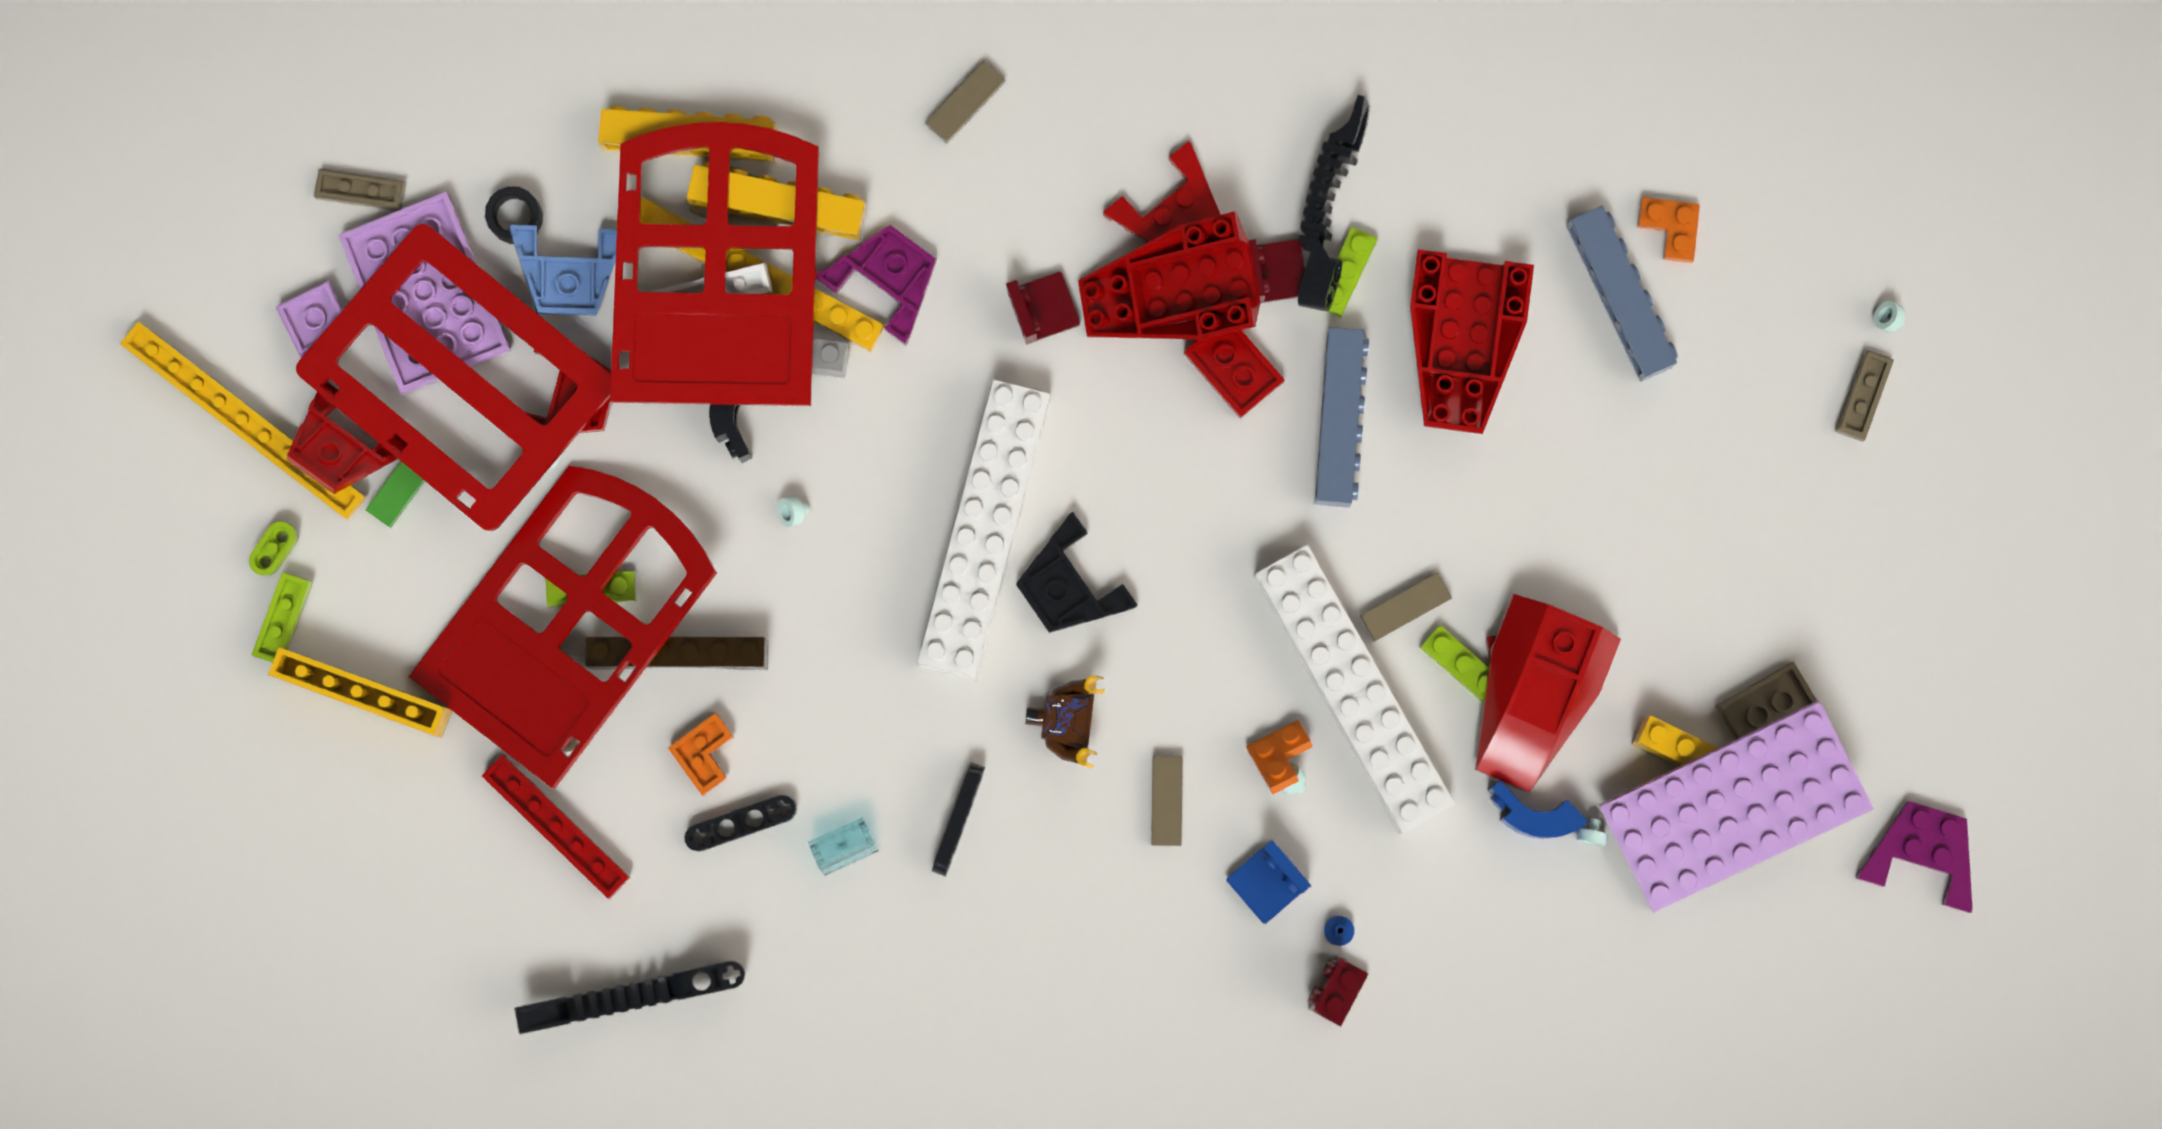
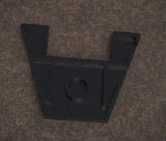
M1074 512L1067 516L1060 528L1054 533L1044 549L1037 555L1016 583V586L1049 633L1130 611L1138 607L1124 584L1100 600H1096L1063 551L1088 535Z

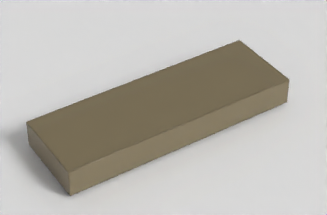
M983 61L925 122L926 126L947 144L1006 82L1005 79L988 63Z
M319 169L314 197L319 200L399 211L402 209L406 183L400 180Z
M1869 350L1864 351L1835 432L1861 442L1866 440L1894 362L1893 359Z
M1436 573L1365 612L1360 617L1375 642L1451 600L1452 597L1439 574Z
M1153 756L1152 846L1182 845L1183 756Z

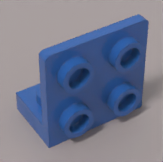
M1273 840L1269 841L1226 879L1227 883L1263 924H1267L1295 898L1312 886Z

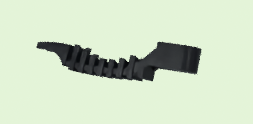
M1357 95L1354 109L1348 122L1339 130L1330 133L1328 141L1323 142L1321 147L1323 155H1319L1317 159L1319 168H1315L1313 172L1315 181L1310 183L1309 188L1312 192L1307 195L1306 202L1308 203V208L1305 207L1303 211L1305 221H1301L1300 225L1304 235H1299L1298 239L1303 250L1310 251L1298 292V305L1301 307L1328 312L1333 304L1341 277L1342 260L1329 257L1323 247L1325 240L1331 241L1333 236L1327 230L1332 220L1326 216V213L1331 214L1333 209L1327 203V200L1334 201L1336 196L1330 187L1339 189L1341 185L1335 174L1347 177L1349 170L1343 166V163L1356 166L1358 162L1352 151H1360L1370 109L1365 96Z
M728 961L674 973L672 976H660L654 980L646 979L641 983L632 982L627 986L618 985L613 989L604 988L599 992H587L585 995L580 993L570 998L561 997L515 1007L519 1035L571 1024L574 1021L581 1022L588 1018H600L602 1015H614L616 1012H628L630 1009H642V1007L648 1005L649 1007L656 1006L662 1002L663 1004L670 1003L676 999L679 1001L734 989L743 983L745 971L739 963ZM733 966L735 971H740V976L736 977V983L730 984L729 979L723 978V974L728 972L727 967ZM698 973H707L710 977L709 987L705 990H698L693 984L694 977Z

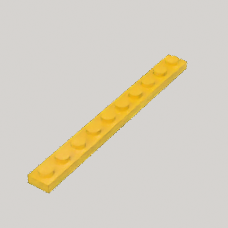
M641 197V223L694 225ZM675 248L705 264V250L703 248ZM730 249L727 252L726 272L766 262L742 249ZM766 263L773 292L765 294H790L793 276ZM815 289L814 322L871 352L885 328L884 324Z
M139 321L121 341L120 345L346 520L351 518L367 498L351 485L333 494L287 461V454L293 443L292 439Z

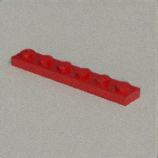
M501 755L483 773L482 777L607 899H611L631 878L505 755Z

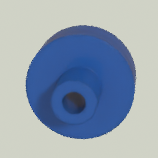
M1335 916L1326 922L1324 936L1332 945L1343 946L1353 939L1354 926L1348 918ZM1339 928L1342 929L1341 934L1338 933Z

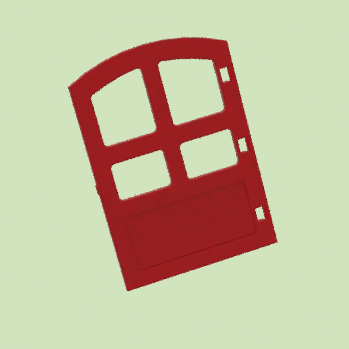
M728 122L691 123L672 126L645 133L620 143L610 386L611 403L811 406L815 280H817L818 146L771 128ZM707 148L709 150L706 222L703 225L641 223L643 164L646 161L668 154ZM738 148L770 155L796 165L795 218L792 226H737L728 224L730 153L733 149ZM627 174L637 175L636 190L626 191ZM643 247L703 248L705 250L704 290L701 293L638 291L640 249ZM783 249L793 251L791 293L787 295L727 293L726 263L728 250ZM624 262L633 263L632 279L623 280ZM620 352L629 353V368L619 369Z
M568 466L408 677L555 790L716 576L717 571L707 552L691 530L656 498L637 486L615 476L592 469ZM577 494L602 499L631 512L630 518L585 576H579L540 546V541ZM654 528L675 552L687 574L652 622L644 624L606 596L603 589L647 530ZM523 565L530 566L565 592L568 597L565 604L541 633H537L500 605L497 600L498 596ZM688 589L692 593L680 607L675 602L683 591ZM586 612L593 613L632 643L630 651L606 681L598 679L561 650V644ZM631 663L635 666V669L624 681L619 676L628 664ZM574 738L579 743L571 754L567 756L563 751Z

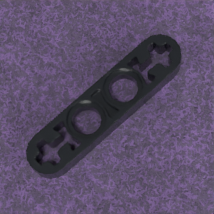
M971 762L932 867V872L945 877L948 873L985 771V767Z
M780 795L691 826L685 833V843L688 848L697 852L726 844L789 822L796 815L797 805L789 796ZM780 801L791 805V809L787 810L788 816L783 817L781 813L771 815L774 822L769 823V815L764 806L769 805V810H774L779 807ZM752 810H759L763 815V822L758 827H751L747 822V815ZM724 820H731L735 825V831L729 837H723L719 832V825ZM713 824V833L718 841L713 842V837H708L702 840L703 845L700 847L698 843L691 842V838L695 837L694 831L698 830L701 834L711 832L708 825Z

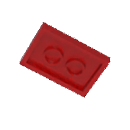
M1242 330L1197 340L1183 353L1240 419L1285 382V379Z

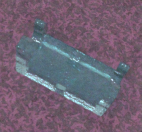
M863 817L808 842L818 868L824 876L879 851Z

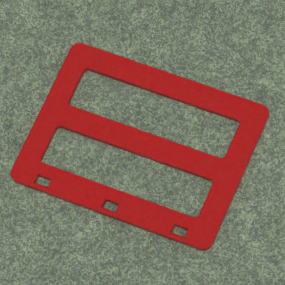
M419 224L412 229L296 365V372L301 379L485 531H495L502 525L610 398L611 374L427 224ZM427 262L577 384V390L547 425H540L392 303V297L422 263ZM367 326H375L522 448V455L493 488H486L339 366L338 361ZM329 379L340 387L335 396L323 387ZM396 435L408 443L403 452L390 443ZM464 491L476 500L471 508L458 499Z

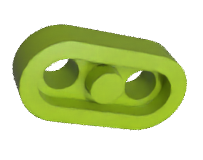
M283 521L271 524L249 556V566L252 571L261 576L274 575L298 541L296 529ZM282 533H287L288 535L285 542H280L279 536ZM270 557V565L264 567L262 563L264 558Z

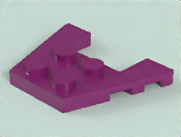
M889 225L860 244V247L838 259L835 264L817 273V280L835 294H838L855 271L861 274L902 305L884 329L906 346L912 334L937 260L893 226Z
M1907 801L1885 832L1886 834L1879 845L1870 854L1869 860L1858 872L1856 879L1884 887L1892 858H1896L1950 875L1942 905L1966 913H1972L1967 818Z

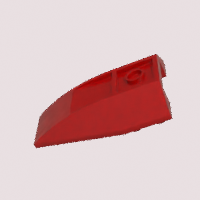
M1235 211L1179 225L1078 280L1086 335L1092 338L1203 340L1256 327L1261 303L1251 244Z
M1417 250L1410 313L1424 427L1483 434L1527 324L1534 272L1533 264L1505 261L1503 265L1447 258V253Z
M1512 594L1491 647L1475 770L1524 791L1531 792L1599 696L1621 639L1604 627L1557 607Z

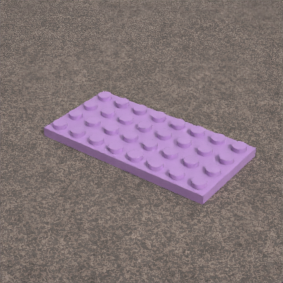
M1819 700L1599 804L1653 912L1874 809Z

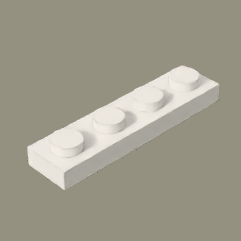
M762 263L726 272V292L729 294H765L773 292L767 264ZM704 278L654 290V292L701 293L704 290Z

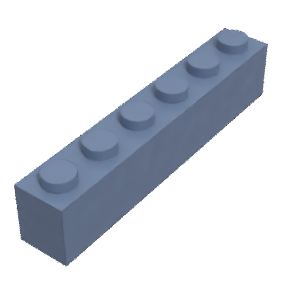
M1600 206L1571 219L1566 227L1640 382L1673 368L1678 363L1676 360L1678 358L1677 350L1672 342L1668 343L1663 333L1665 332L1664 323L1659 316H1655L1651 308L1653 306L1652 298L1647 290L1642 289L1638 281L1640 280L1639 271L1635 264H1630L1626 256L1628 253L1627 246L1622 238L1617 237L1613 229L1615 228V221L1610 212H1605L1603 206Z
M1329 327L1327 332L1315 505L1350 508L1352 500H1357L1359 483L1354 482V471L1360 470L1361 454H1356V442L1362 441L1363 425H1358V413H1364L1365 396H1360V385L1366 384L1367 368L1362 367V357L1368 356L1369 339H1364V330Z

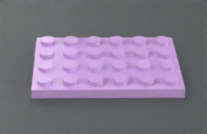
M447 191L338 235L360 290L412 229L419 224L429 225L476 263ZM427 262L422 263L392 297V303L470 367L511 352L500 321ZM375 327L402 395L439 381L437 377Z

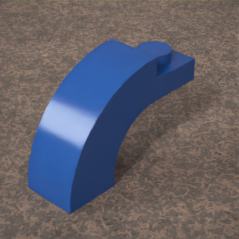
M1501 781L1496 782L1488 789L1492 794L1489 798L1499 810L1502 811L1505 808L1508 811L1500 821L1518 834L1537 839H1550L1568 835L1588 823L1568 800L1563 801L1551 811L1538 812L1524 806Z

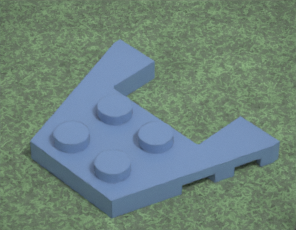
M510 225V234L536 313L544 315L596 316L616 261L617 229H598V258L537 256V226Z

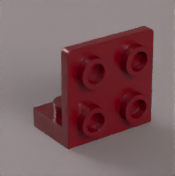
M1256 239L1249 240L1261 303L1298 298L1299 288L1305 272L1302 248L1298 239L1257 245Z
M1057 272L1020 286L1017 280L1006 283V290L1026 345L1080 326V321L1062 272Z
M1336 956L1335 960L1329 959L1321 973L1325 979L1320 987L1314 986L1307 1002L1311 1003L1309 1010L1341 1027L1369 973L1350 964L1345 958Z

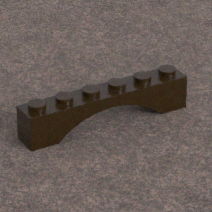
M586 637L585 666L591 670H615L632 648V643L625 637ZM669 637L646 668L768 670V640L765 637ZM629 663L625 669H635V666Z

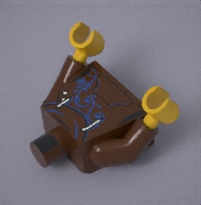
M1089 676L1087 679L1070 681L1053 689L1051 695L1046 696L1045 709L1027 707L1025 725L1042 726L1041 739L1045 740L1046 747L1061 760L1078 763L1087 768L1094 767V765L1087 763L1089 755H1097V752L1088 749L1094 694L1088 693L1103 694L1105 692V689L1096 688V682L1104 680L1102 676Z

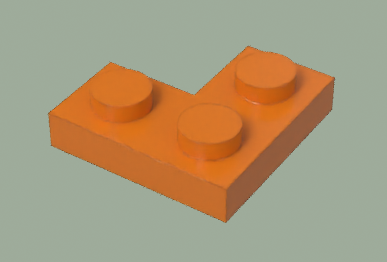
M1642 197L1637 228L1666 231L1663 260L1692 263L1695 256L1700 204Z
M714 713L668 747L702 796L728 779L711 754L733 739L734 736L719 715Z
M1299 720L1247 745L1246 749L1273 795L1299 782L1288 759L1313 746Z

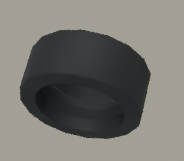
M507 186L497 190L489 198L485 206V220L488 228L499 240L508 244H514L511 234L503 229L497 220V212L506 201L519 199L529 206L531 219L527 225L537 226V234L543 224V212L539 202L528 190L516 186Z

